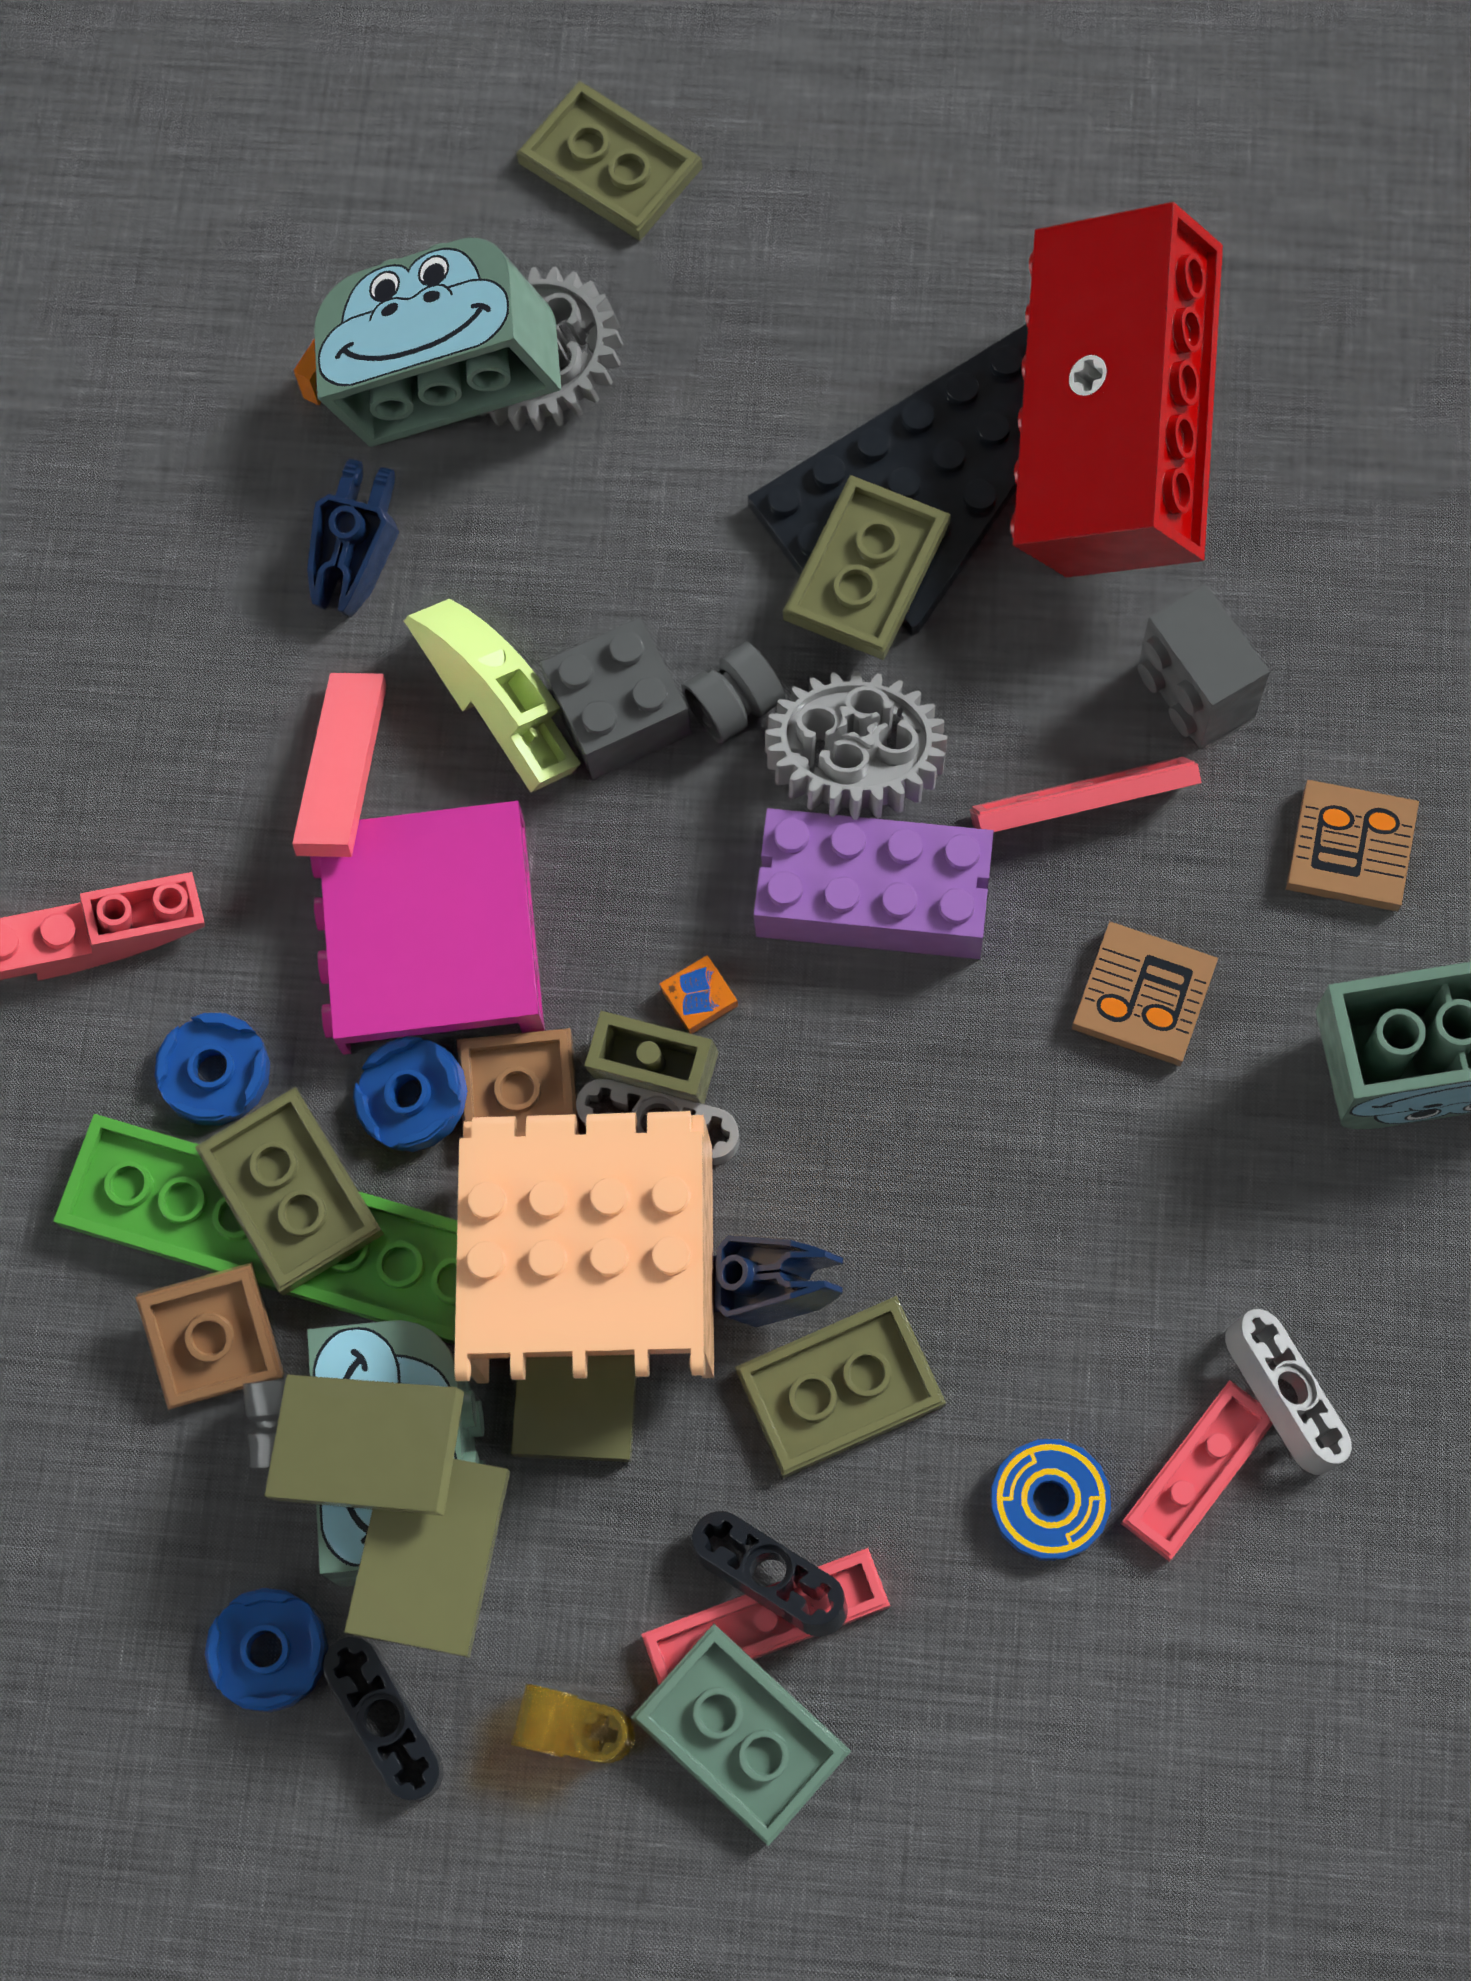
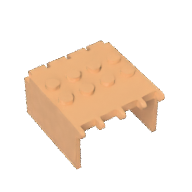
M690 1111L648 1112L647 1133H637L636 1113L587 1114L586 1135H577V1119L575 1114L527 1116L526 1136H517L515 1116L473 1117L472 1121L463 1122V1138H459L455 1380L469 1381L470 1376H472L477 1384L489 1383V1358H510L511 1379L525 1380L526 1357L572 1356L573 1378H587L588 1356L635 1355L636 1377H649L650 1354L690 1353L692 1376L714 1378L712 1145L704 1115H691Z

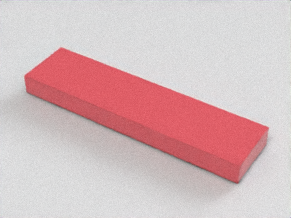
M330 673L292 842L296 856L352 857L387 688L384 674Z
M1182 756L975 805L969 810L973 828L998 832L1188 787L1202 782L1198 764Z
M868 1548L818 1567L834 1577L843 1588L848 1605L847 1618L843 1625L890 1608ZM779 1581V1582H777V1583H774V1584H771V1585L766 1586V1587H771V1586L777 1585V1584L780 1583L781 1581ZM798 1581L795 1592L806 1600L810 1611L809 1615L812 1616L818 1609L826 1612L831 1610L827 1594L820 1600H815L803 1593ZM746 1594L641 1634L658 1684L667 1677L713 1624L719 1627L753 1660L814 1637L795 1627Z

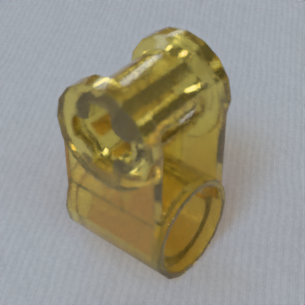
M525 1684L511 1745L559 1757L568 1755L599 1763H615L622 1760L631 1751L635 1742V1729L631 1719L624 1712L607 1705L578 1699V1696L574 1694ZM606 1717H610L608 1722L609 1728L618 1731V1737L615 1743H605L602 1752H599V1741L590 1738V1732L593 1726H603Z

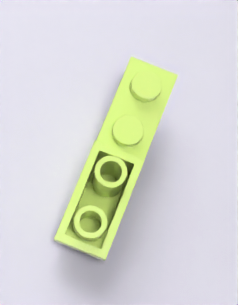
M451 599L406 617L404 620L405 624L461 710L465 711L475 706L530 792H534L575 771L581 763L551 719L559 710V705L526 661L502 636L470 610Z

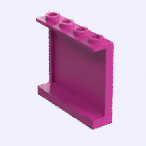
M518 801L361 819L358 824L352 857L310 856L313 876L315 879L321 878L323 897L314 898L315 921L318 931H325L326 950L318 951V969L321 983L329 984L330 1003L322 1004V1024L325 1037H333L343 1055L351 1054L350 1043L519 1023L522 1033L545 1031L525 822Z

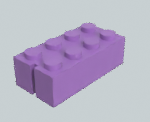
M767 808L761 852L762 867L759 868L754 909L756 937L980 959L994 830L863 817L853 820L852 816L835 815L831 817L829 814Z

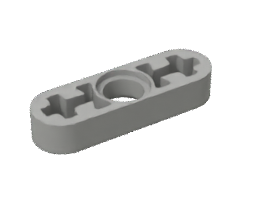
M597 1079L587 1083L577 1096L576 1109L585 1129L587 1114H595L593 1108L589 1106L590 1102L600 1103L603 1095L611 1096L613 1107L627 1112L630 1111L629 1101H637L632 1113L637 1115V1133H646L641 1125L642 1119L653 1108H664L670 1112L690 1111L691 1115H704L708 1132L713 1124H720L723 1136L729 1139L727 1142L718 1141L715 1144L714 1149H712V1165H719L729 1161L739 1148L740 1136L738 1125L731 1114L720 1108L608 1079Z
M1252 1309L1233 1322L1225 1334L1227 1349L1297 1464L1311 1474L1323 1475L1346 1461L1352 1449L1350 1435L1280 1321L1268 1311ZM1257 1336L1260 1342L1256 1343L1252 1337ZM1271 1361H1274L1276 1365L1273 1369H1270L1268 1366ZM1278 1378L1289 1382L1297 1393L1298 1404H1293L1284 1398L1278 1387ZM1303 1414H1306L1308 1420L1305 1422L1300 1418ZM1320 1439L1324 1448L1321 1449L1316 1440Z

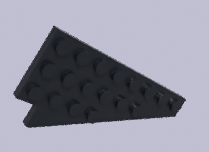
M1026 324L747 496L749 508L800 576L850 475L949 513L950 524L902 622L912 637L919 633L1017 490L1014 467L1017 460H1019L1021 433L1018 427V413L1023 406L1024 379L1021 365L1027 349L1028 328Z

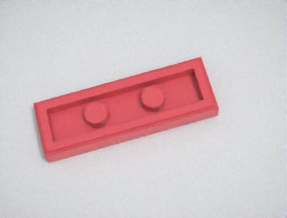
M1229 1380L1122 1521L1121 1525L1170 1562L1273 1425L1260 1402Z

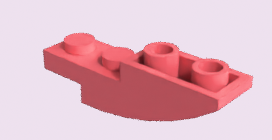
M188 872L80 893V903L0 918V980L36 973L37 979L40 981L83 971L154 949L205 927L193 873Z

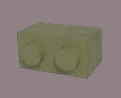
M600 1011L584 1066L595 1079H608L704 1104L719 1052L712 1039Z

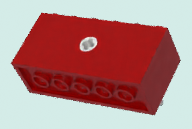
M1175 202L1035 229L1034 248L1029 257V271L1031 274L1030 303L1025 310V320L1028 328L1027 349L1021 365L1024 392L1023 406L1018 413V427L1021 433L1019 460H1017L1014 467V478L1017 485L1015 513L1011 517L1010 528L1013 546L1066 578L1205 561L1223 244Z

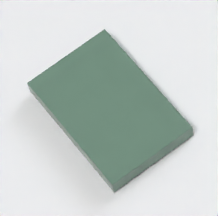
M715 1624L706 1631L631 1716L643 1730L767 1846L773 1842L851 1752L842 1741Z

